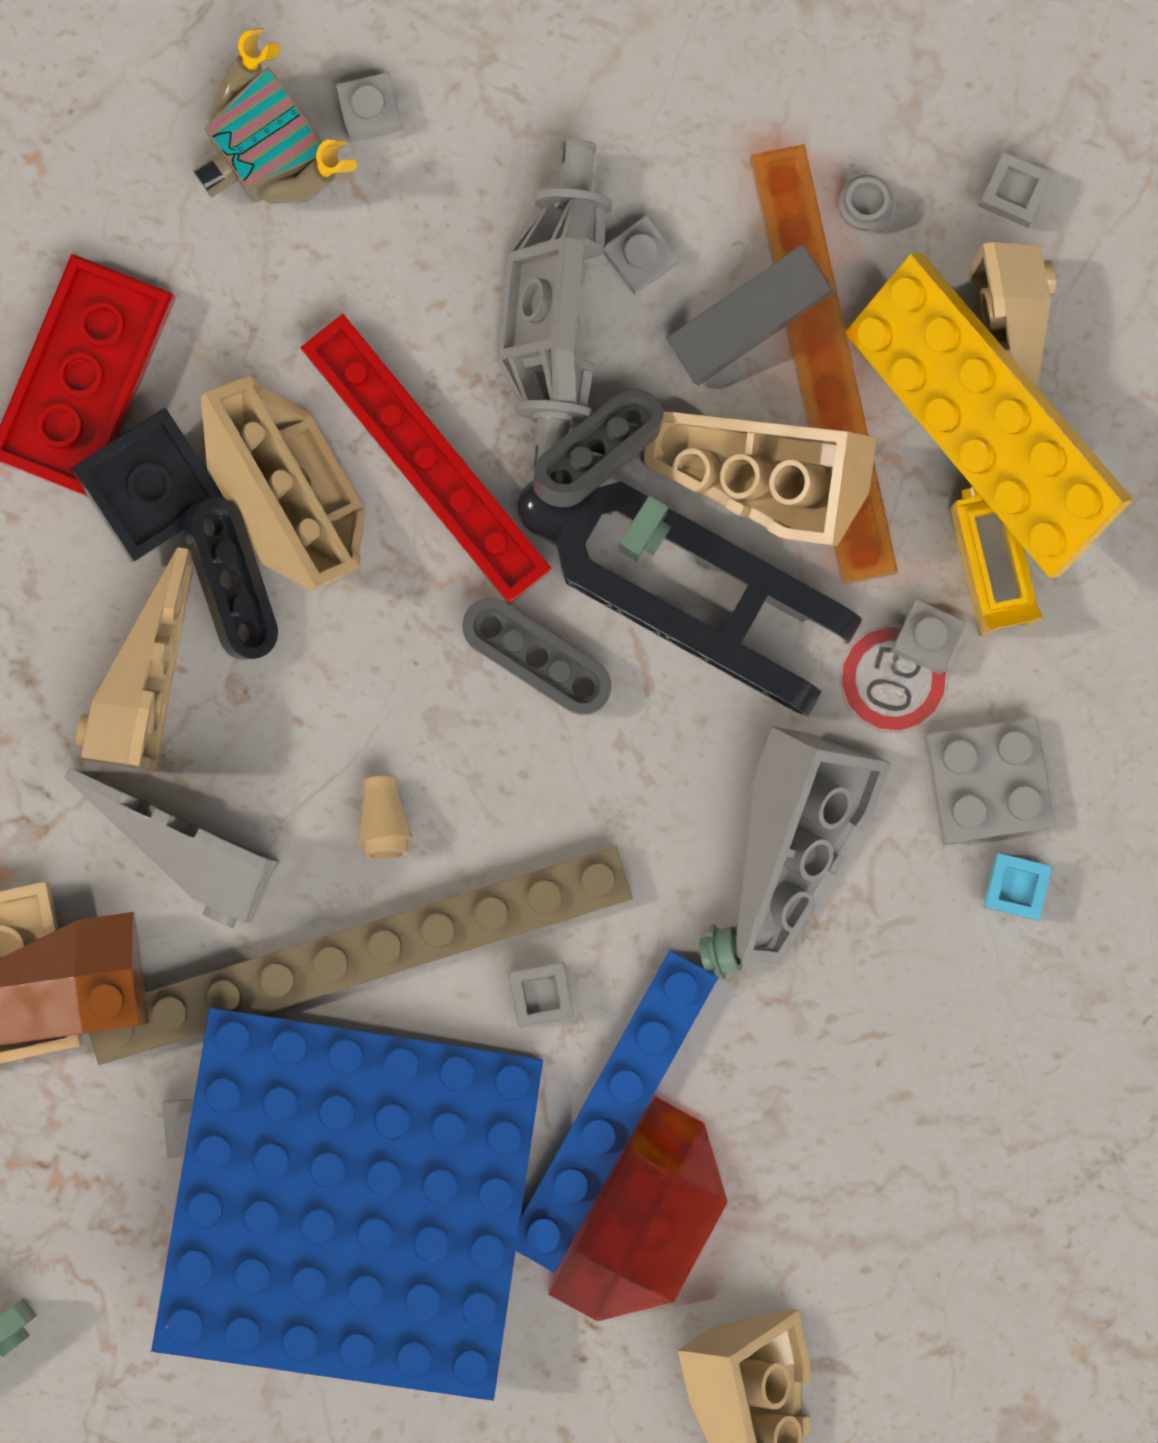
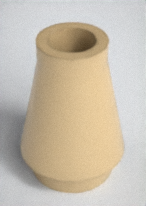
M382 775L364 779V796L357 842L358 846L363 847L364 858L369 860H388L408 855V843L413 840L397 789L396 777Z

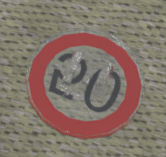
M888 623L864 632L850 644L840 665L839 687L845 705L859 722L879 732L903 733L921 727L938 713L948 694L949 670L947 666L945 671L939 675L913 663L911 660L891 653V649L902 627L900 624Z

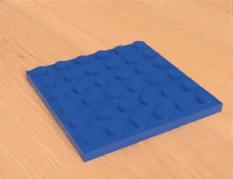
M209 1008L151 1352L494 1401L543 1059Z

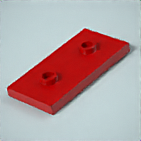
M71 253L1 421L0 463L89 498L70 470V467L119 437L175 302V295Z

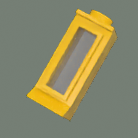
M974 487L961 491L962 499L957 500L949 509L980 636L991 634L995 630L1018 624L1027 626L1036 623L1043 616L1036 601L1024 547Z

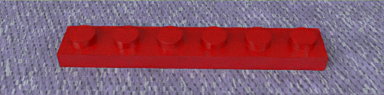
M343 313L300 347L303 354L509 605L552 572V568Z

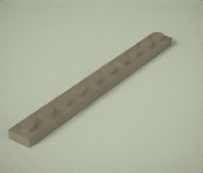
M617 846L610 847L145 992L149 1017L148 1024L91 1032L89 1036L99 1066L205 1033L209 1008L254 1015L266 1014L633 899Z

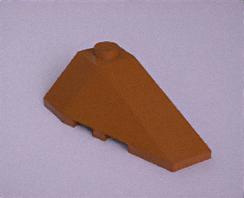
M135 912L76 920L0 958V1045L140 1026L149 1023Z

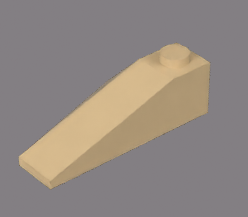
M1006 242L983 243L968 268L976 316L1038 387L1051 301L1050 294L1056 292V276L1051 260L1044 261L1041 245Z
M664 411L659 435L645 447L643 464L694 492H700L724 505L729 511L767 528V531L782 539L838 546L869 494L877 437L846 431Z
M177 547L92 700L90 713H83L81 715L76 733V746L83 747L81 758L156 772L194 569L189 549Z
M788 1309L714 1326L677 1350L688 1400L708 1443H802V1436L811 1435L810 1416L802 1415V1383L810 1382V1359L799 1310Z

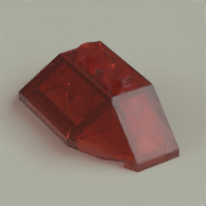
M657 1096L653 1098L548 1295L597 1322L675 1301L728 1203L704 1122Z

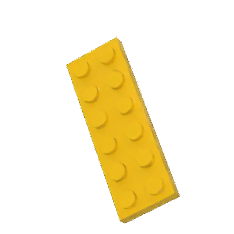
M923 253L910 254L846 330L845 334L1049 578L1061 576L1134 500Z

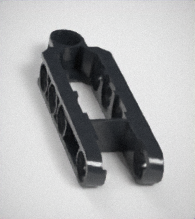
M533 481L522 489L517 501L518 516L523 526L531 533L556 546L566 585L784 707L809 717L822 694L821 690L741 643L764 602L802 623L805 620L816 623L838 635L844 640L843 643L845 644L851 642L862 622V618L859 615L668 508L664 522L670 525L671 529L664 540L694 555L699 560L698 565L706 569L709 566H713L742 582L747 587L721 633L589 559L585 544L603 514L612 515L613 512H616L633 521L648 496L619 481L596 488L576 505L557 507L544 502L537 496L533 488Z

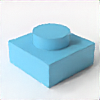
M995 853L982 907L1040 921L1052 866Z

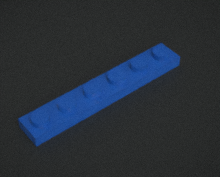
M670 950L668 951L521 1215L516 1252L551 1272H556L717 982V976Z

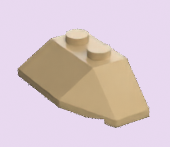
M250 375L205 392L201 396L207 469L223 497L231 501L240 511L251 546L260 562L310 591L355 572L360 567L361 555H359L363 538L365 508L313 417L281 395L262 388V383Z

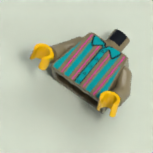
M258 28L245 31L238 42L240 55L237 56L222 80L208 112L209 123L205 127V131L218 153L195 168L193 173L211 198L238 180L253 202L265 200L270 204L307 202L334 180L335 174L354 172L357 168L356 159H343L338 162V151L341 147L347 145V140L328 139L322 142L268 66L262 71L260 63L274 60L279 56L280 46L278 42L267 44L261 53L257 46V40L263 34L264 29Z

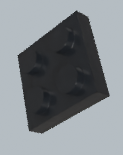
M167 408L159 410L70 467V470L131 562H135L183 530L185 513L192 504L211 497L224 498Z

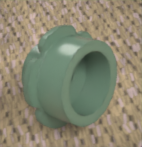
M713 924L708 929V937L700 938V956L706 971L714 970L719 979H725V974L741 971L742 959L735 955L737 932L734 927L719 929Z

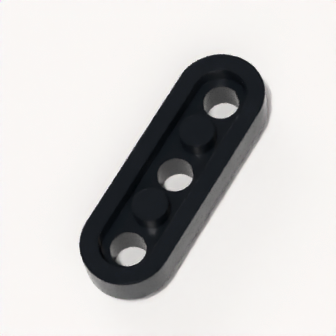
M222 497L199 500L186 511L183 519V532L219 641L223 649L236 659L249 660L261 658L274 648L278 638V626L241 513L231 501ZM206 517L210 518L215 526L212 536H208L203 529V521ZM224 570L229 572L232 577V584L229 589L224 588L221 584L220 576ZM241 623L246 624L249 629V638L246 642L242 641L238 635V628Z

